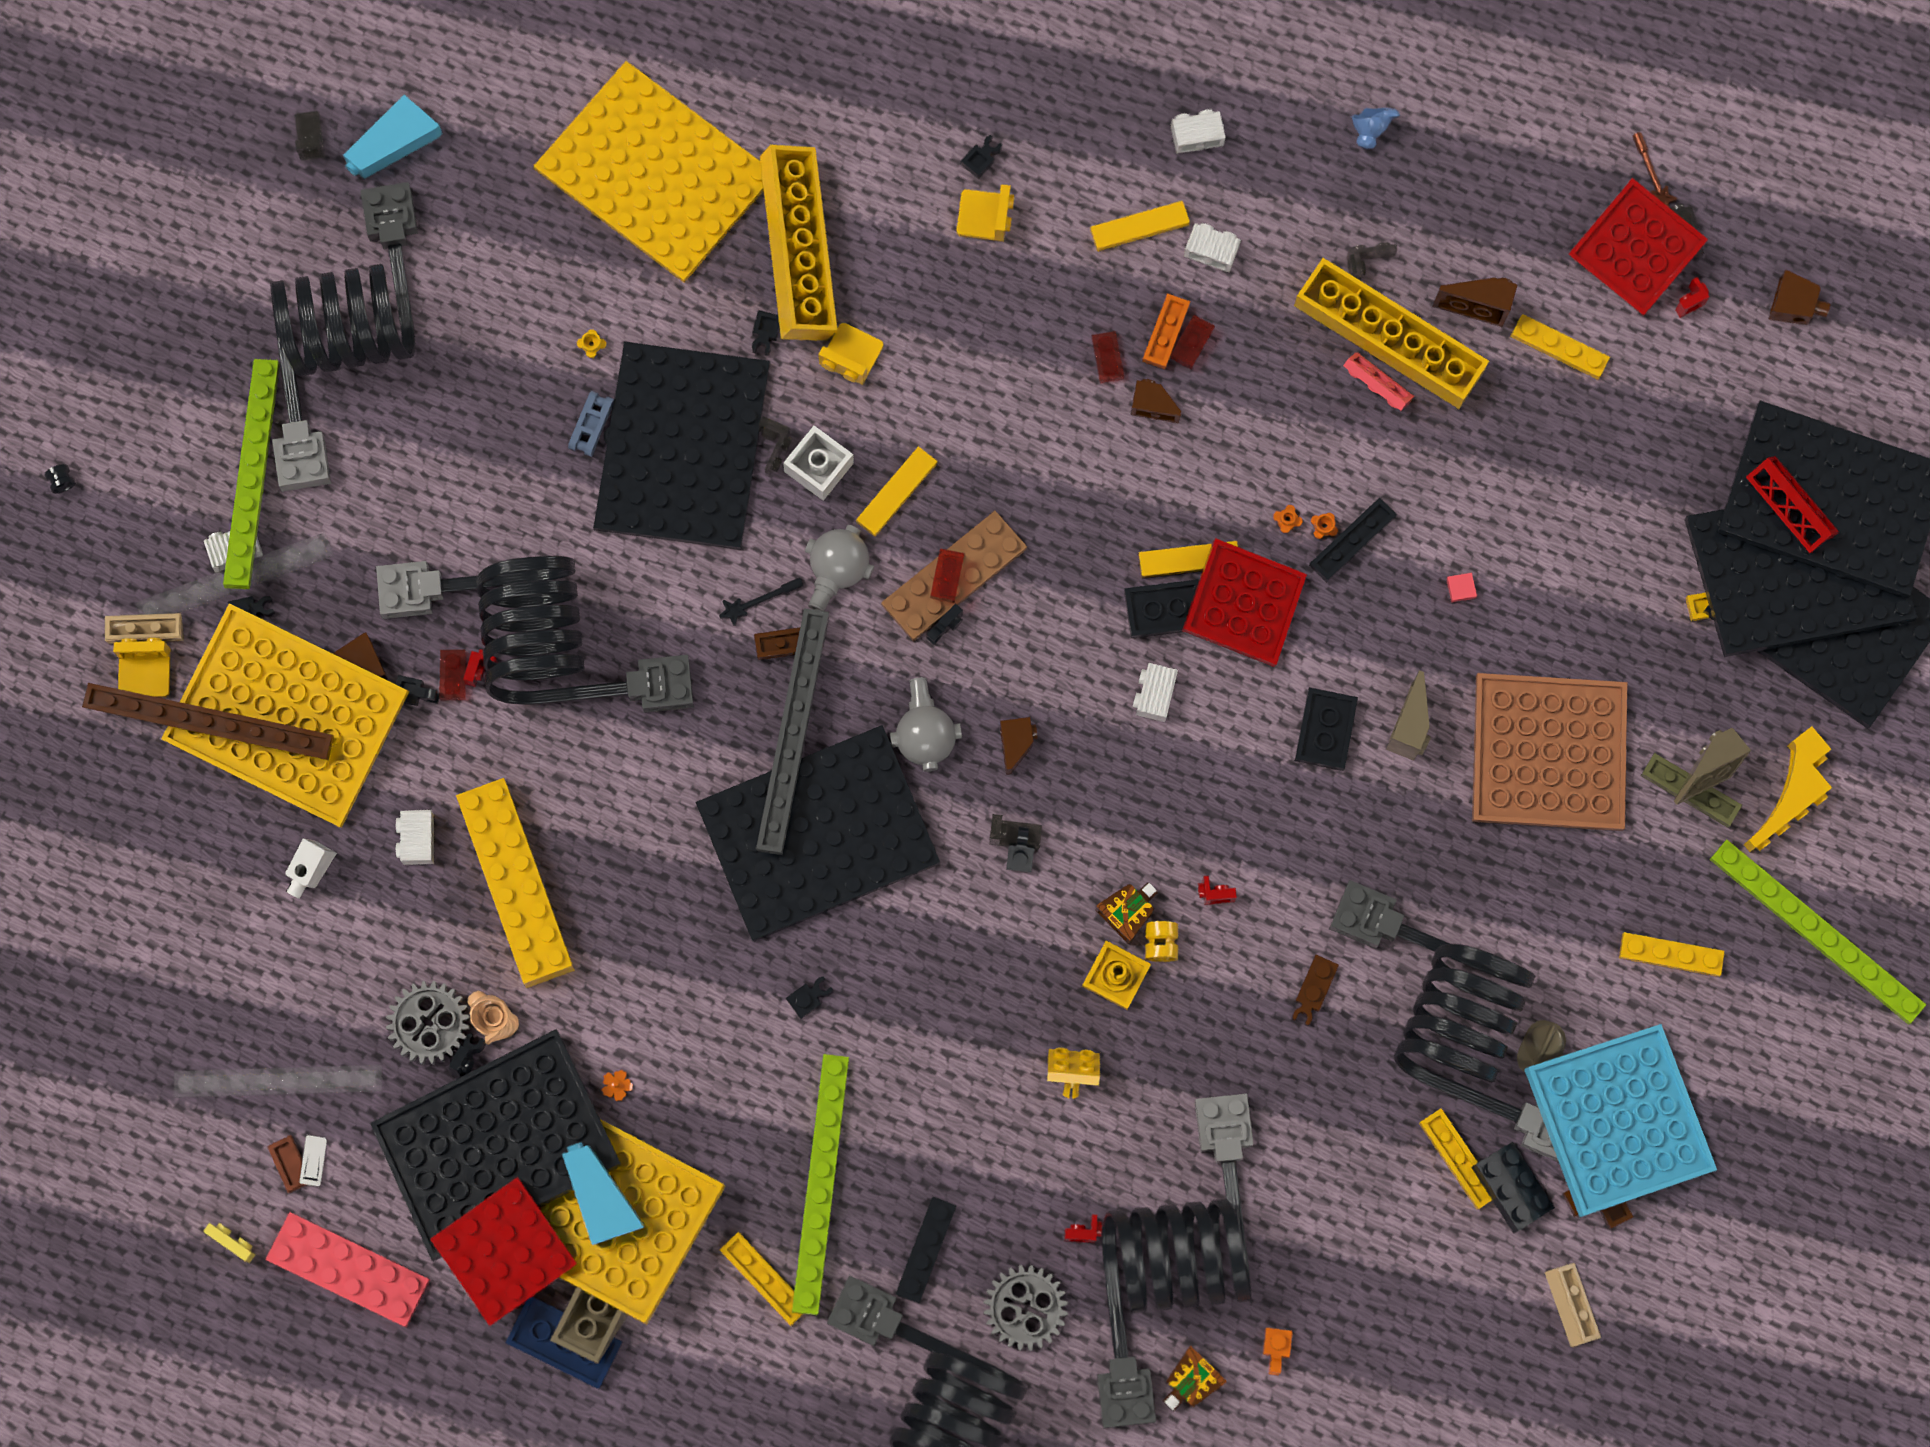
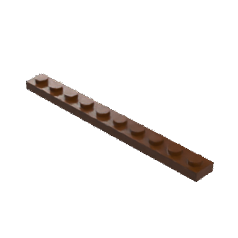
M92 683L87 685L82 706L86 709L329 760L334 735Z

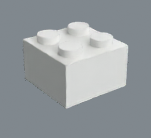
M813 426L783 464L786 474L824 501L854 464L853 454Z

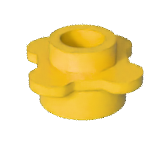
M591 329L582 338L577 340V347L583 349L588 358H594L600 349L606 347V341L600 339L597 332Z

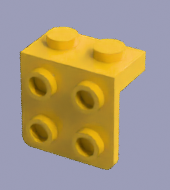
M1001 184L1000 193L963 190L960 199L957 235L1004 242L1005 231L1010 232L1012 217H1007L1008 209H1013L1015 195L1010 194L1011 185Z
M841 323L828 347L823 346L818 354L819 364L830 372L842 375L848 381L863 385L883 349V342L853 326Z
M125 638L121 642H114L113 652L119 658L118 689L158 698L167 697L170 693L171 648L166 642L160 638H148L147 641L137 642L136 639Z

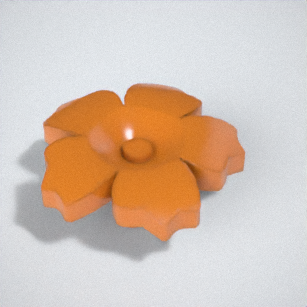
M623 1070L615 1071L613 1076L607 1072L603 1076V1084L607 1085L601 1089L603 1095L609 1098L614 1095L616 1101H622L626 1097L625 1091L630 1092L633 1087L630 1079H625L627 1073Z

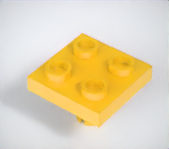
M1105 941L1082 987L1128 1010L1151 964Z
M1066 1048L1048 1050L1047 1081L1063 1082L1064 1097L1070 1098L1071 1088L1072 1099L1079 1097L1080 1084L1099 1086L1100 1053H1095L1091 1050L1069 1051Z

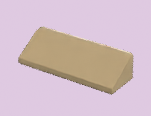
M181 613L105 616V641L108 644L121 642L125 638L136 639L137 642L147 641L148 638H160L165 642L184 641Z
M1575 1263L1545 1272L1571 1347L1601 1338Z

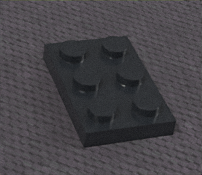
M1198 579L1124 588L1131 639L1183 632L1182 629L1199 583Z
M1309 687L1294 761L1344 771L1358 697Z
M1513 1142L1471 1167L1513 1234L1555 1208Z

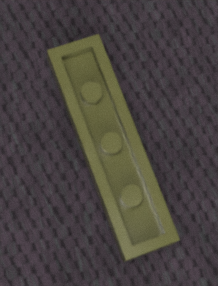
M1654 753L1640 776L1676 797L1689 773ZM1713 787L1684 801L1727 828L1730 827L1742 807V804Z

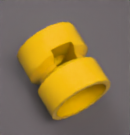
M1169 921L1146 923L1145 938L1149 940V943L1145 945V960L1152 962L1177 961L1178 945L1174 941L1178 939V923Z

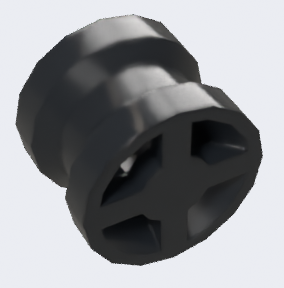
M67 464L56 465L45 472L46 479L51 482L50 489L52 493H62L75 486L76 483L73 477L69 475L70 469Z

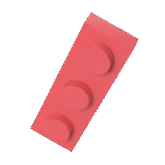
M1358 352L1348 358L1343 365L1350 375L1366 383L1372 392L1384 397L1393 408H1398L1401 411L1414 398L1411 393Z

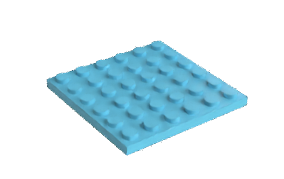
M1661 1024L1524 1069L1579 1217L1717 1170Z

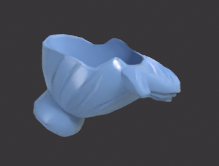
M1365 108L1361 114L1352 115L1354 127L1360 134L1357 139L1358 146L1367 149L1374 148L1376 146V138L1387 129L1392 119L1400 116V112L1391 108Z

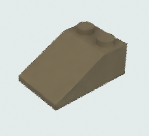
M1420 670L1411 684L1386 747V750L1413 761L1417 755L1422 756L1431 736L1427 735L1430 725L1424 672Z
M1733 728L1724 732L1719 730L1709 738L1711 742L1699 752L1700 757L1693 765L1674 800L1676 805L1730 779L1751 750Z
M577 1287L551 1341L598 1364L625 1321L627 1314Z

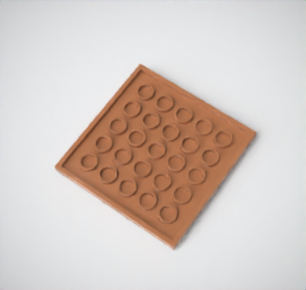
M1477 673L1472 822L1624 831L1627 682Z

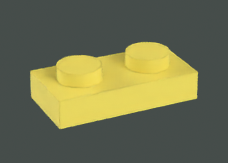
M209 1223L203 1231L248 1263L256 1255L250 1251L253 1247L242 1238L236 1241L229 1235L232 1231L221 1223H218L217 1226Z

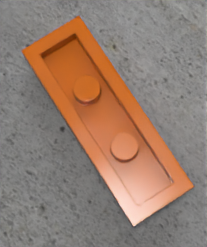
M1167 293L1142 362L1164 370L1166 369L1190 301Z

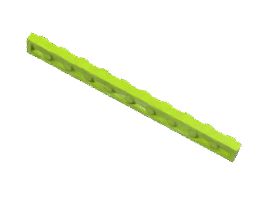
M254 359L223 580L224 588L250 590L278 384L279 360Z
M1725 840L1709 859L1908 1025L1913 1022L1926 1006L1922 1000L1730 841Z
M823 1054L792 1313L818 1316L849 1063V1057Z

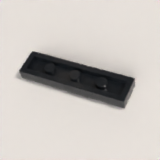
M1379 497L1314 558L1309 566L1327 583L1394 520L1397 514Z
M932 1196L895 1295L920 1304L957 1207L956 1205Z

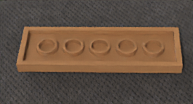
M994 511L882 601L881 605L909 638L915 641L936 624L955 603L957 605L962 603L1026 551L1027 546L1000 515Z

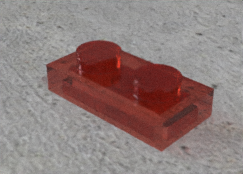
M1193 315L1173 350L1170 359L1192 370L1212 335L1215 325Z
M1116 331L1091 335L1099 382L1106 383L1124 380Z
M940 549L930 595L931 599L955 603L965 553Z
M440 650V701L466 700V684L463 680L466 672V650Z

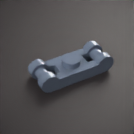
M590 391L569 441L568 449L574 451L578 449L584 451L585 455L593 456L604 425L613 408V398L608 396L603 398L599 396V393ZM596 405L602 408L601 411L598 412L596 410H593V407ZM582 434L590 436L588 442L580 440Z

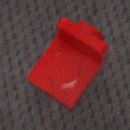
M1697 277L1692 279L1688 286L1691 292L1679 299V304L1675 311L1680 318L1704 306L1710 297L1707 286L1700 282Z
M479 650V652L471 651L463 678L466 685L476 687L477 680L482 681L485 671L484 666H482L483 650ZM492 656L490 658L493 662L498 663L496 657Z
M1209 875L1203 876L1202 883H1198L1199 898H1204V905L1235 903L1237 898L1236 888H1229V885L1214 886V890H1210Z
M1092 1214L1090 1230L1086 1229V1225L1071 1224L1070 1228H1065L1064 1242L1095 1243L1096 1237H1101L1102 1221H1097V1215Z

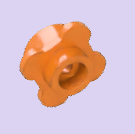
M1287 505L1281 512L1276 511L1273 515V519L1277 521L1283 533H1289L1295 526L1300 527L1303 522L1302 518L1296 514L1293 505Z
M1332 513L1319 516L1314 515L1311 518V524L1314 525L1315 529L1314 536L1317 539L1337 534L1338 528L1335 527V516ZM1322 524H1326L1327 527L1323 528Z

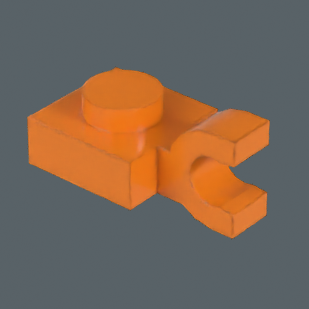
M1266 1327L1263 1355L1270 1356L1269 1375L1279 1376L1281 1374L1282 1358L1290 1357L1292 1331Z

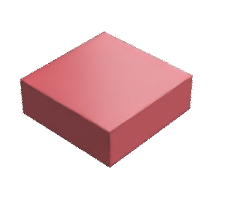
M1472 573L1447 577L1451 603L1477 597Z

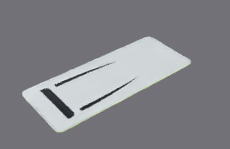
M306 1136L300 1175L301 1184L320 1186L327 1142L323 1137Z

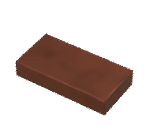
M292 1135L268 1145V1150L287 1192L290 1194L306 1186V1184L300 1183L303 1159Z

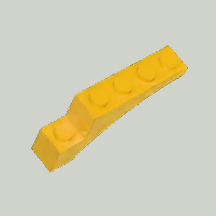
M1812 726L1787 746L1790 749V761L1783 791L1767 821L1744 844L1749 852L1755 848L1761 851L1771 843L1769 840L1770 836L1774 833L1780 836L1790 828L1789 821L1793 818L1799 821L1809 813L1807 807L1812 803L1818 806L1828 798L1826 793L1832 787L1816 768L1828 759L1825 755L1831 748Z

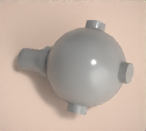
M847 525L846 529L830 530L821 535L817 540L810 538L805 552L810 554L811 569L817 578L814 583L815 592L808 604L810 609L825 611L830 599H832L833 595H837L839 589L851 587L863 577L868 580L871 577L874 566L869 564L868 548L859 537L861 531L858 528Z
M914 678L909 681L911 689L910 710L900 719L896 732L890 733L892 748L898 747L902 755L910 762L922 765L923 771H935L938 769L937 763L946 759L953 750L956 739L962 738L960 723L953 724L951 718L943 710L934 707V700L931 699L928 691L927 678Z

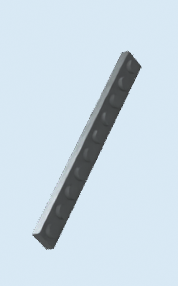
M804 608L756 847L757 851L783 854L830 616L829 612Z

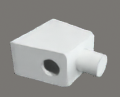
M303 838L285 874L292 878L286 892L300 899L306 887L316 888L337 853L317 841Z

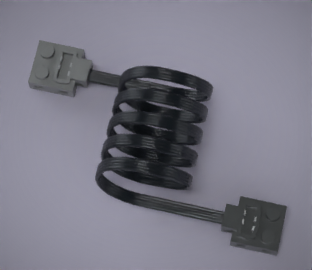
M409 182L360 190L367 236L370 242L380 240L383 250H389L402 342L394 322L385 270L382 264L369 266L377 346L373 339L366 314L358 268H352L344 271L353 352L348 343L341 318L333 272L320 274V289L329 358L323 347L317 327L309 277L295 278L304 362L298 351L292 331L284 281L270 282L289 423L282 424L284 438L272 439L278 484L282 492L331 484L325 437L322 431L311 433L307 420H302L296 374L299 376L312 375L316 372L317 365L324 372L337 371L340 369L342 361L349 368L361 367L365 364L366 356L372 363L378 364L388 362L391 352L399 360L412 358L415 354L414 324L402 253V246H407L406 236L418 234L412 190Z
M535 556L509 559L484 568L477 576L442 579L439 570L429 571L426 561L376 566L379 608L382 619L433 614L431 601L444 600L443 592L477 589V593L481 598L478 603L479 617L483 622L480 629L481 641L485 646L483 650V665L487 670L485 687L488 695L495 700L509 704L531 705L628 694L630 701L642 700L644 713L694 708L688 655L638 660L639 671L626 672L627 681L539 691H512L492 684L498 678L539 680L572 675L585 669L584 657L581 655L551 654L573 650L582 646V634L580 631L555 629L570 626L580 621L578 607L572 605H553L571 601L578 596L577 584L575 582L556 580L571 576L576 572L575 560L571 557ZM490 587H498V588H495V589H493V590H491V591L488 590V589H486V588H490ZM490 605L514 608L494 615L486 611V608ZM493 629L520 632L497 639L487 635ZM496 653L509 656H528L507 660L499 664L490 660Z
M1349 880L1329 930L1374 949L1378 947L1381 938L1393 942L1396 936L1435 952L1431 961L1433 969L1427 972L1422 984L1423 993L1418 995L1413 1006L1414 1016L1407 1021L1403 1031L1405 1040L1398 1044L1395 1051L1394 1060L1405 1073L1424 1084L1516 1122L1514 1129L1525 1133L1521 1147L1559 1162L1538 1105L1533 1106L1525 1103L1522 1109L1516 1108L1433 1073L1416 1064L1404 1054L1407 1052L1420 1053L1458 1071L1494 1083L1499 1072L1497 1068L1453 1048L1427 1041L1413 1029H1430L1447 1039L1499 1059L1504 1058L1508 1046L1465 1025L1433 1016L1422 1005H1438L1464 1019L1507 1035H1513L1517 1025L1515 1020L1469 999L1442 992L1432 982L1446 981L1469 994L1511 1010L1522 1011L1526 1002L1524 996L1481 976L1450 968L1441 958H1451L1486 974L1526 988L1532 987L1536 977L1535 974L1487 951L1467 945L1450 944L1402 924L1405 915L1393 910L1397 899Z
M1247 1094L1201 1098L1194 1101L1200 1152L1214 1151L1215 1164L1222 1163L1226 1199L1212 1200L1208 1208L1200 1201L1188 1202L1183 1206L1181 1212L1176 1205L1169 1204L1159 1206L1155 1215L1149 1207L1134 1208L1129 1219L1123 1210L1108 1211L1104 1217L1102 1253L1114 1359L1108 1360L1110 1373L1097 1374L1103 1428L1156 1422L1150 1369L1137 1370L1136 1357L1128 1356L1117 1262L1116 1229L1120 1240L1128 1301L1133 1314L1145 1313L1147 1311L1142 1225L1147 1240L1157 1308L1159 1311L1173 1309V1288L1168 1249V1221L1170 1222L1174 1240L1179 1284L1184 1307L1199 1306V1286L1194 1248V1217L1200 1235L1211 1305L1225 1303V1284L1219 1232L1220 1214L1222 1215L1227 1235L1237 1302L1251 1301L1249 1264L1236 1161L1243 1159L1241 1148L1253 1146Z
M849 1275L827 1321V1325L873 1347L880 1335L890 1340L896 1335L932 1352L928 1355L923 1365L925 1373L932 1379L919 1378L912 1389L913 1396L922 1404L906 1403L900 1415L901 1420L911 1429L904 1427L894 1428L889 1439L890 1445L892 1447H975L932 1425L935 1424L985 1447H1001L1006 1438L1003 1432L941 1398L1007 1425L1013 1423L1017 1411L1006 1402L957 1378L949 1372L1017 1400L1024 1399L1028 1386L1005 1371L901 1322L903 1315L892 1310L897 1299L896 1297Z

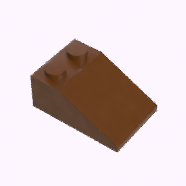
M1494 277L1441 285L1432 307L1503 327L1510 313L1518 284L1513 283L1508 278Z

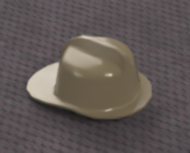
M1546 1020L1537 1021L1529 1027L1517 1054L1518 1066L1523 1072H1525L1524 1069L1562 1056L1566 1045V1037L1562 1028L1556 1023Z

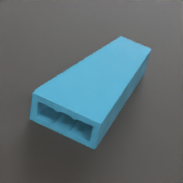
M403 95L343 155L347 163L345 167L354 176L359 174L365 179L439 138L442 135L440 126L408 97Z
M582 1142L567 1147L568 1152L562 1155L592 1245L644 1228L642 1220L590 1146L583 1147Z

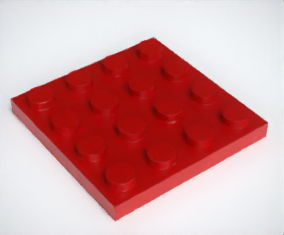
M1632 178L1568 255L1640 314L1645 316L1706 244L1708 239Z
M1215 538L1182 631L1275 667L1307 574Z
M518 1177L430 1239L489 1326L495 1324L578 1264Z

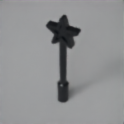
M800 577L781 585L780 588L744 604H741L740 598L733 604L723 600L722 602L726 610L719 617L720 619L730 618L733 626H736L738 617L747 616V612L744 610L782 593L787 594L803 587Z

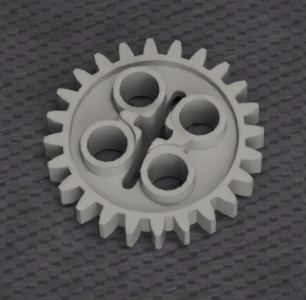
M422 981L420 989L413 983L412 992L410 993L403 989L405 997L402 999L395 996L399 1004L397 1006H389L394 1015L386 1016L388 1020L393 1022V1024L386 1026V1029L394 1031L388 1038L390 1041L398 1040L393 1047L396 1050L403 1047L400 1055L405 1057L410 1053L409 1060L411 1062H414L419 1057L421 1065H424L426 1058H429L432 1065H435L436 1057L445 1062L444 1054L446 1053L454 1057L452 1049L454 1047L459 1048L460 1044L458 1041L467 1038L462 1034L463 1031L470 1030V1027L464 1024L465 1021L470 1020V1016L463 1014L468 1010L467 1005L459 1006L463 998L461 996L454 998L456 994L455 989H451L447 993V985L444 983L438 989L436 981L432 982L431 987H428L426 982ZM431 999L433 1001L431 1009L422 1011L420 1009L422 1001ZM441 1004H443V1005H444L443 1009L440 1010L439 1012H437L436 1015H434V1014L436 1013L438 1007H439ZM450 1014L453 1016V1021L449 1026H441L440 1020L444 1015ZM425 1018L428 1019V1020H430V1019L432 1018L431 1021H432L434 1024H433L432 1027H430V1026H426V1027H425V1024L423 1023V1020H424ZM407 1020H416L414 1030H404V1024ZM421 1032L418 1040L413 1041V1038ZM428 1035H435L437 1038L436 1043L431 1047H426L424 1045L425 1038Z
M1022 1265L1019 1266L1018 1273L1009 1268L1008 1277L1003 1273L999 1274L1001 1283L992 1281L993 1286L996 1288L995 1291H986L992 1297L990 1300H984V1304L990 1306V1309L985 1310L983 1314L991 1315V1319L986 1322V1325L994 1324L995 1328L991 1334L999 1332L1001 1334L999 1342L1008 1339V1348L1015 1342L1018 1343V1351H1021L1023 1344H1027L1029 1351H1032L1033 1343H1036L1041 1349L1043 1347V1339L1051 1343L1050 1334L1052 1333L1057 1336L1060 1334L1055 1328L1056 1326H1065V1323L1060 1320V1317L1068 1315L1066 1311L1061 1310V1307L1068 1305L1067 1301H1060V1297L1065 1294V1291L1057 1292L1056 1288L1060 1282L1052 1284L1050 1282L1052 1274H1049L1046 1278L1043 1277V1268L1037 1274L1034 1273L1033 1265L1029 1267L1028 1272H1024ZM1022 1284L1026 1288L1025 1296L1021 1298L1015 1297L1011 1291L1012 1286ZM1045 1294L1049 1297L1050 1305L1047 1308L1037 1306L1035 1299L1038 1295ZM1008 1297L1020 1304L1028 1301L1030 1302L1031 1309L1046 1314L1047 1318L1043 1319L1032 1312H1027L1026 1315H1023L1020 1307L1005 1302L1004 1298ZM1003 1309H1013L1016 1313L1015 1320L1012 1322L1004 1321L1001 1317ZM1034 1318L1038 1320L1040 1329L1037 1332L1032 1333L1026 1329L1025 1322L1028 1319Z

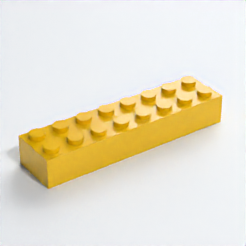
M769 145L760 155L781 339L827 341L837 331L816 148Z
M1325 258L1321 259L1298 293L1294 303V307L1460 409L1489 363V360Z
M501 778L456 795L525 987L529 988L575 971L505 779Z

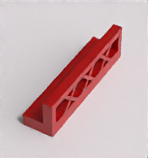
M1776 456L1768 457L1746 476L1809 553H1812L1826 540L1833 538L1839 533L1837 528ZM1764 469L1770 475V486L1761 485L1755 478ZM1774 490L1784 491L1786 494V505L1775 502ZM1790 509L1800 510L1803 514L1802 524L1791 521ZM1806 528H1815L1821 537L1811 544L1806 539Z

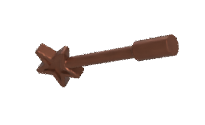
M1641 132L1632 135L1639 154L1643 157L1655 190H1651V193L1669 207V203L1675 202L1677 197L1668 195V186H1665L1662 190L1648 156V148Z

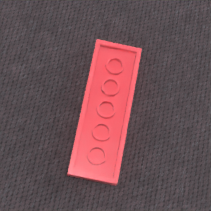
M289 1212L265 1259L406 1328L430 1282V1279Z

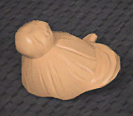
M475 991L468 997V1005L471 1007L470 1021L476 1030L485 1035V1043L487 1045L494 1041L511 1037L517 1031L519 1026L518 1017L512 1014L503 1000L493 995H486L482 991Z

